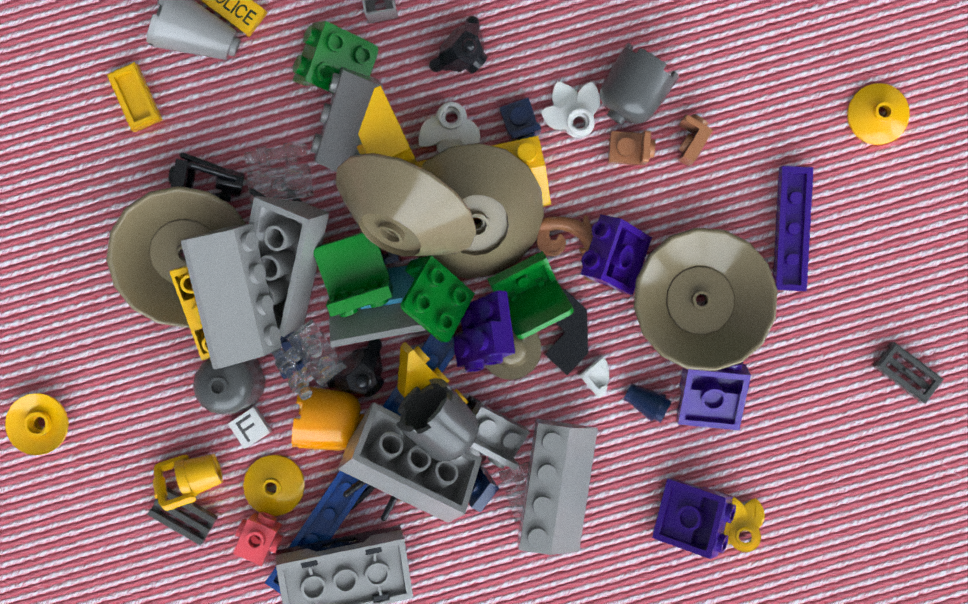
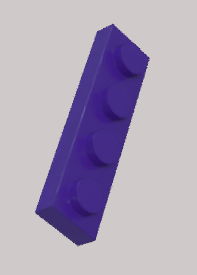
M779 167L773 279L777 290L807 291L814 167Z

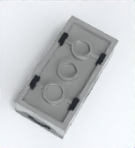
M400 525L276 550V570L282 604H388L413 598L405 539Z

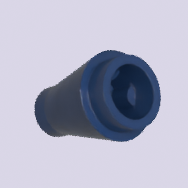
M632 383L623 400L630 403L651 422L656 420L660 423L672 402L665 398L666 394L638 387Z

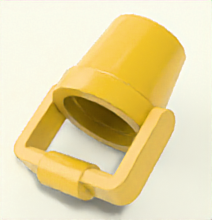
M215 454L189 459L188 455H181L157 463L153 469L155 477L152 480L154 495L158 499L159 505L166 511L192 503L196 500V496L199 493L223 483L222 470ZM174 468L182 496L167 501L168 493L163 472Z

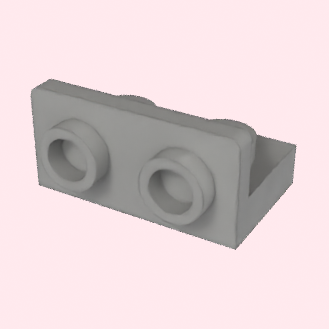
M477 402L472 412L477 418L478 433L477 438L468 451L475 456H480L481 453L488 456L489 461L499 468L504 469L505 466L516 470L519 464L514 459V456L530 431L523 425Z

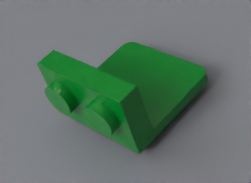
M330 22L312 23V26L310 25L306 29L303 37L305 46L302 55H299L294 62L293 72L295 74L292 81L303 86H316L330 92L329 85L333 73L339 74L341 67L370 76L378 55V47Z
M362 232L315 248L313 254L329 295L326 306L330 317L338 314L340 317H347L358 312V308L370 305L371 308L379 307L386 304L389 298H392L393 285L381 250Z
M543 251L487 279L493 292L497 290L507 291L512 329L518 339H524L572 315L574 312L572 304L557 282Z
M432 255L411 260L405 271L414 278V281L401 302V309L440 342H449L475 293Z

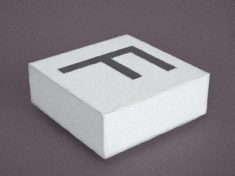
M256 406L228 423L244 449L272 432Z

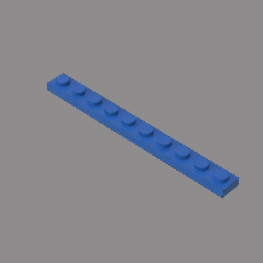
M431 334L421 348L430 358L426 365L432 371L438 367L443 372L455 355L453 336L449 342L442 343ZM397 386L383 407L401 416L398 408L404 397L398 391ZM339 471L288 548L332 539L368 484L366 483L350 496L344 497V491L356 483L358 479ZM275 567L265 584L281 594Z

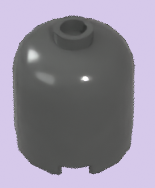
M630 43L624 46L600 89V99L603 105L610 110L607 116L623 125L625 120L633 124H641L648 121L679 79L677 72L672 71L671 75L665 72L664 68L667 64L642 48L637 53L633 52V46Z
M208 359L202 363L196 372L193 388L195 397L201 406L212 413L226 415L246 410L257 403L264 392L266 379L263 376V371L257 359L219 369H213L211 359Z
M433 378L429 380L431 385L426 386L422 390L415 387L404 398L398 408L401 418L396 423V426L435 460L451 461L465 454L477 438L478 422L472 410L443 379Z

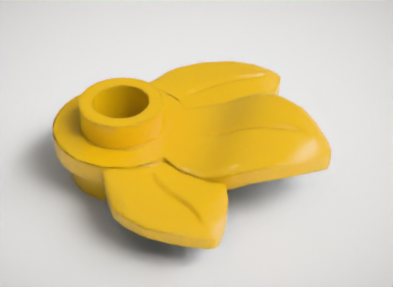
M733 497L731 504L736 505V512L731 523L726 522L724 534L728 535L727 544H732L738 551L751 552L761 542L759 528L765 519L764 509L757 498L751 499L743 505L741 501ZM747 530L750 532L751 540L744 543L739 539L741 531Z

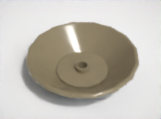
M481 143L449 147L425 161L420 167L431 172L455 190L471 210L473 218L481 219L475 225L477 232L471 247L455 255H432L456 277L471 279L495 275L517 263L536 241L544 217L542 190L529 166L506 149Z
M376 153L350 156L337 167L336 187L344 204L362 233L379 248L400 256L455 255L471 247L477 232L471 210L455 190L431 172L401 158Z
M176 186L148 192L123 210L110 231L106 261L114 287L133 310L154 322L190 328L169 272L172 269L187 265L185 257L180 255V250L183 249L181 240L220 228L244 225L246 223L233 206L209 191Z
M693 228L669 236L648 254L636 278L634 310L643 336L660 356L685 369L718 371L742 363L763 345L776 319L778 291L769 264L750 242L722 229ZM698 295L705 297V304L703 306H699L696 303Z

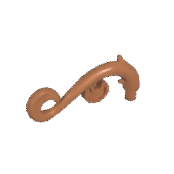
M553 216L543 218L536 244L538 249L543 251L545 255L551 257L559 256L565 250L566 241L562 234H558L555 240L550 239V232L554 230H563L575 235L584 246V248H579L582 254L589 250L593 235L588 216H584L583 222L569 217ZM584 276V280L595 282Z

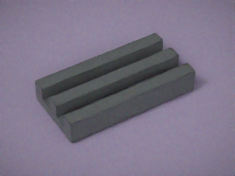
M890 342L887 346V351L882 352L880 355L881 359L878 362L876 361L873 367L920 403L926 404L944 379L898 344ZM895 353L932 380L931 384L926 383L892 356ZM889 363L890 365H892L894 368H896L898 371L904 374L907 378H909L911 381H913L915 384H917L919 387L925 390V392L922 394L920 391H918L916 388H914L912 385H910L908 382H906L904 379H902L900 376L894 373L891 369H889L886 366V364Z
M167 487L168 499L171 500L182 496ZM158 499L155 500L153 508L149 510L147 515L198 545L204 543L218 519V516L194 502L182 507L208 521L206 525L177 508L166 511L202 532L200 534L162 512L160 508H163L159 505Z

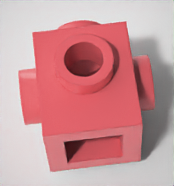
M255 512L248 520L243 519L235 536L239 537L233 554L262 566L269 558L270 553H276V550H278L284 537L279 534L283 524L276 522L277 518L266 512H260L259 514Z

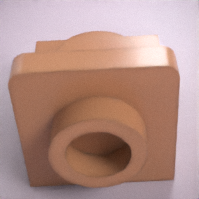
M686 114L678 124L693 134V136L687 134L678 149L683 152L678 161L688 167L695 162L713 132V129L707 126L708 122L695 114H692V116Z
M644 130L642 133L611 131L608 163L645 166L649 162V158H654L656 142L655 139H651V131Z

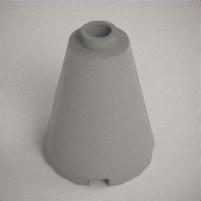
M158 0L157 4L160 7L156 14L153 13L148 28L146 40L149 45L156 48L227 60L229 55L233 57L236 55L241 39L236 38L237 31L194 0Z

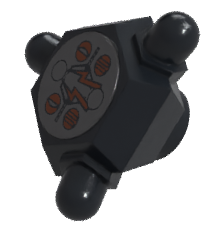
M469 16L465 24L456 28L442 43L438 57L432 59L429 63L431 71L453 70L461 72L466 69L470 74H473L481 68L488 56L484 53V40L477 17Z
M370 340L367 348L356 349L339 364L337 372L326 378L327 386L353 394H364L366 397L375 395L384 384V379L381 377L383 371L380 354L382 348L381 340Z

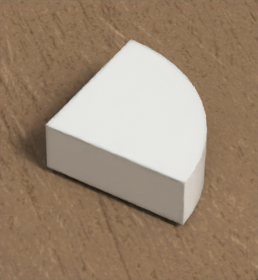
M602 355L579 374L599 399L606 392L609 383V366Z

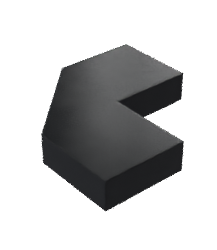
M563 289L573 306L574 312L572 315L556 322L565 332L544 354L568 375L588 354L587 309L567 290Z

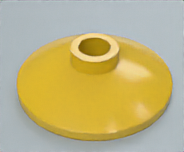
M883 83L870 84L860 89L852 97L847 110L848 124L852 132L863 142L873 145H883L896 140L905 131L910 116L909 106L904 95L895 87ZM880 107L885 108L886 117H882L879 114Z
M33 393L19 398L12 404L6 415L5 429L10 442L18 450L29 455H43L55 450L62 444L68 432L69 422L67 413L58 400L47 394ZM40 417L43 418L45 421L44 428L40 427L38 424V420Z
M267 455L256 460L249 467L244 477L243 489L248 503L256 511L279 516L290 512L299 504L304 494L305 480L299 466L288 457ZM267 483H274L277 487L276 492H269Z

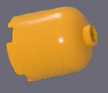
M300 385L296 404H299L301 418H294L292 447L335 451L345 450L348 441L365 415L360 414L361 407L358 399L353 394Z

